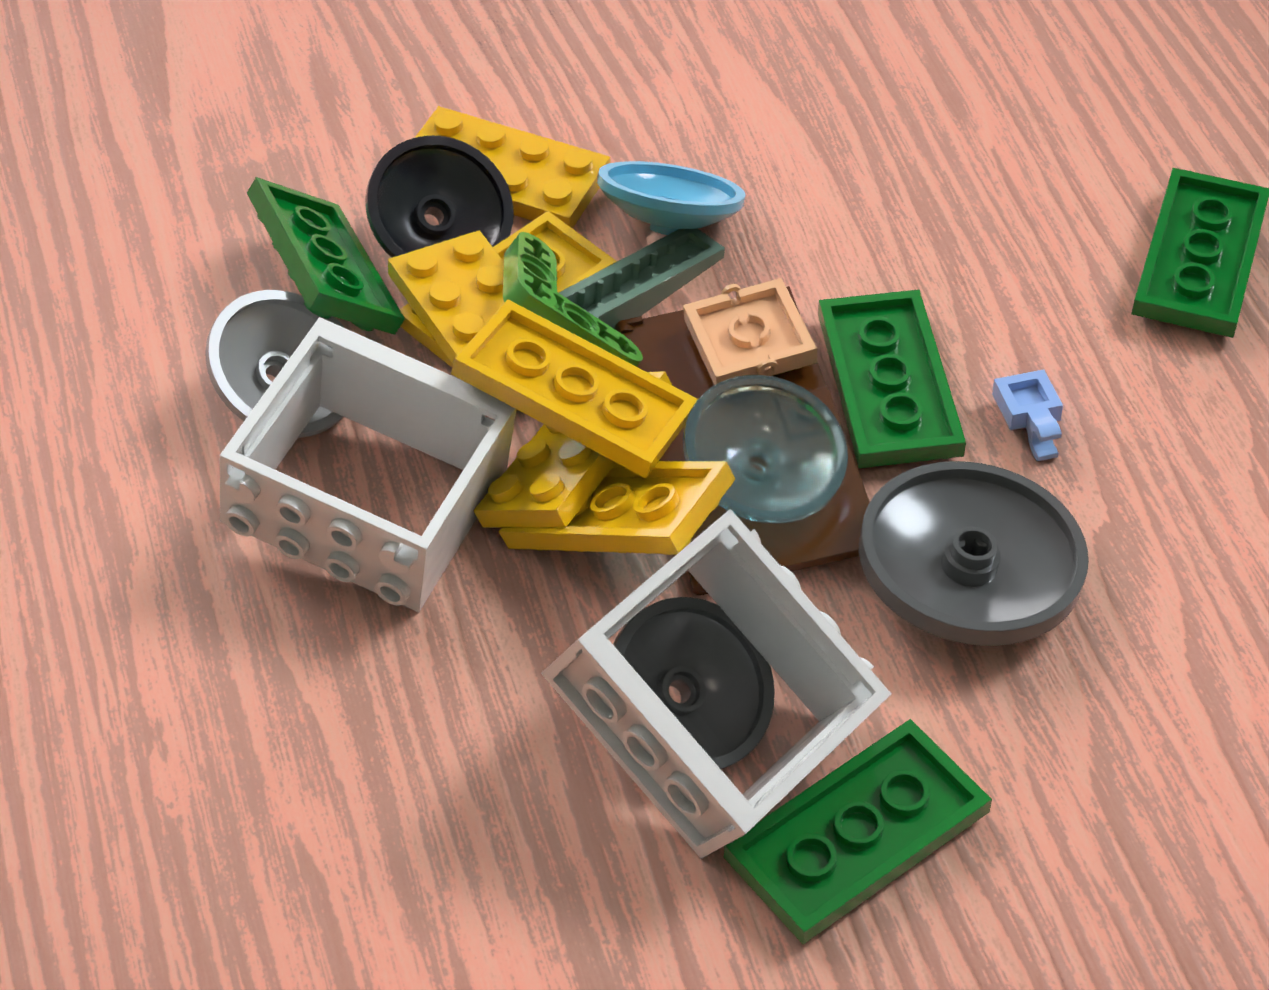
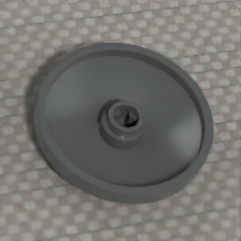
M966 461L937 462L910 469L894 477L882 486L870 501L864 515L859 538V556L863 572L870 586L885 605L913 626L934 636L963 644L980 646L1009 645L1024 642L1049 632L1059 625L1074 609L1081 595L1088 572L1089 558L1085 537L1069 510L1049 491L1026 477L1000 467Z

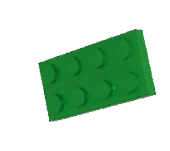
M1173 167L1131 314L1234 338L1269 198V188Z
M256 177L248 189L247 195L257 212L258 219L263 223L273 241V247L278 251L287 267L289 277L295 282L301 293L306 308L321 318L329 319L333 316L350 321L365 331L377 329L395 335L405 318L340 206Z
M920 289L819 300L818 318L858 468L964 457L966 448L965 436Z
M909 719L764 817L745 835L725 845L724 859L804 945L988 814L992 799L928 735Z

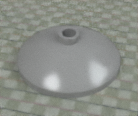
M262 290L248 293L226 306L210 329L205 350L210 380L225 405L243 421H245L272 383L266 374L276 378L319 318V316L306 308L301 295L281 290ZM331 316V318L325 319L344 328L336 317ZM320 406L299 437H308L322 433L336 425L343 416Z

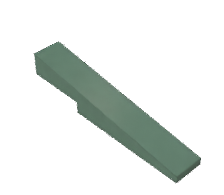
M678 229L564 289L559 294L614 328L615 324L621 320L642 316L723 259L725 247L699 229Z

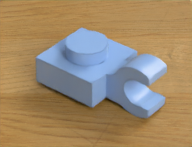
M1045 370L994 379L992 395L1009 429L1015 430L1026 427L1030 449L1036 461L1057 458L1058 451L1053 443V439L1061 438L1062 435L1057 421L1061 420L1063 404Z

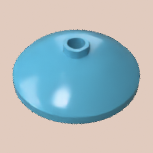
M624 161L606 164L598 171L597 183L605 196L626 214L649 223L650 230L660 234L669 235L678 229L703 228L733 216L744 206L746 194L740 186L720 176L693 168L657 162Z

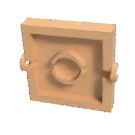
M782 278L743 289L737 284H730L723 288L721 295L683 305L684 320L717 391L817 363V347ZM732 291H736L737 296L733 299H730L728 294Z

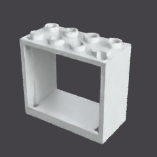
M319 317L220 454V522L226 524L239 535L253 536L276 547L289 558L303 559L325 569L339 581L353 582L373 591L389 604L403 605L419 613L476 521L477 516L473 510L488 493L491 483L501 477L507 470L517 409L461 379ZM320 406L463 470L422 536L276 470Z
M731 509L577 639L541 673L701 859L745 835L892 694L871 671L874 666L866 659L859 657L844 640L836 622L828 614L819 611L804 594L796 576L789 569L777 563L761 544L755 529L750 532ZM687 571L693 575L819 721L743 794L608 640Z

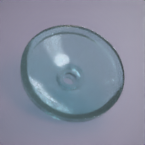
M745 375L730 378L712 386L693 405L684 427L683 452L685 461H727L735 481L720 499L719 506L727 511L731 509L737 516L762 523H788L809 517L820 511L832 500L845 477L848 449L839 422L819 398L803 387L781 378L765 375ZM750 464H756L760 466L764 471L757 470L753 468Z

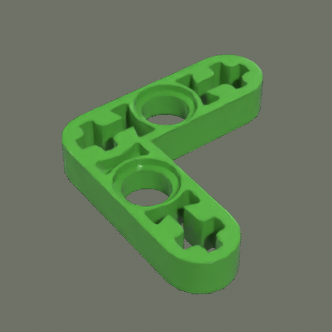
M520 232L504 253V302L509 299L637 367L643 359V355L638 347L626 336L557 292V259L555 254L539 238L526 232Z

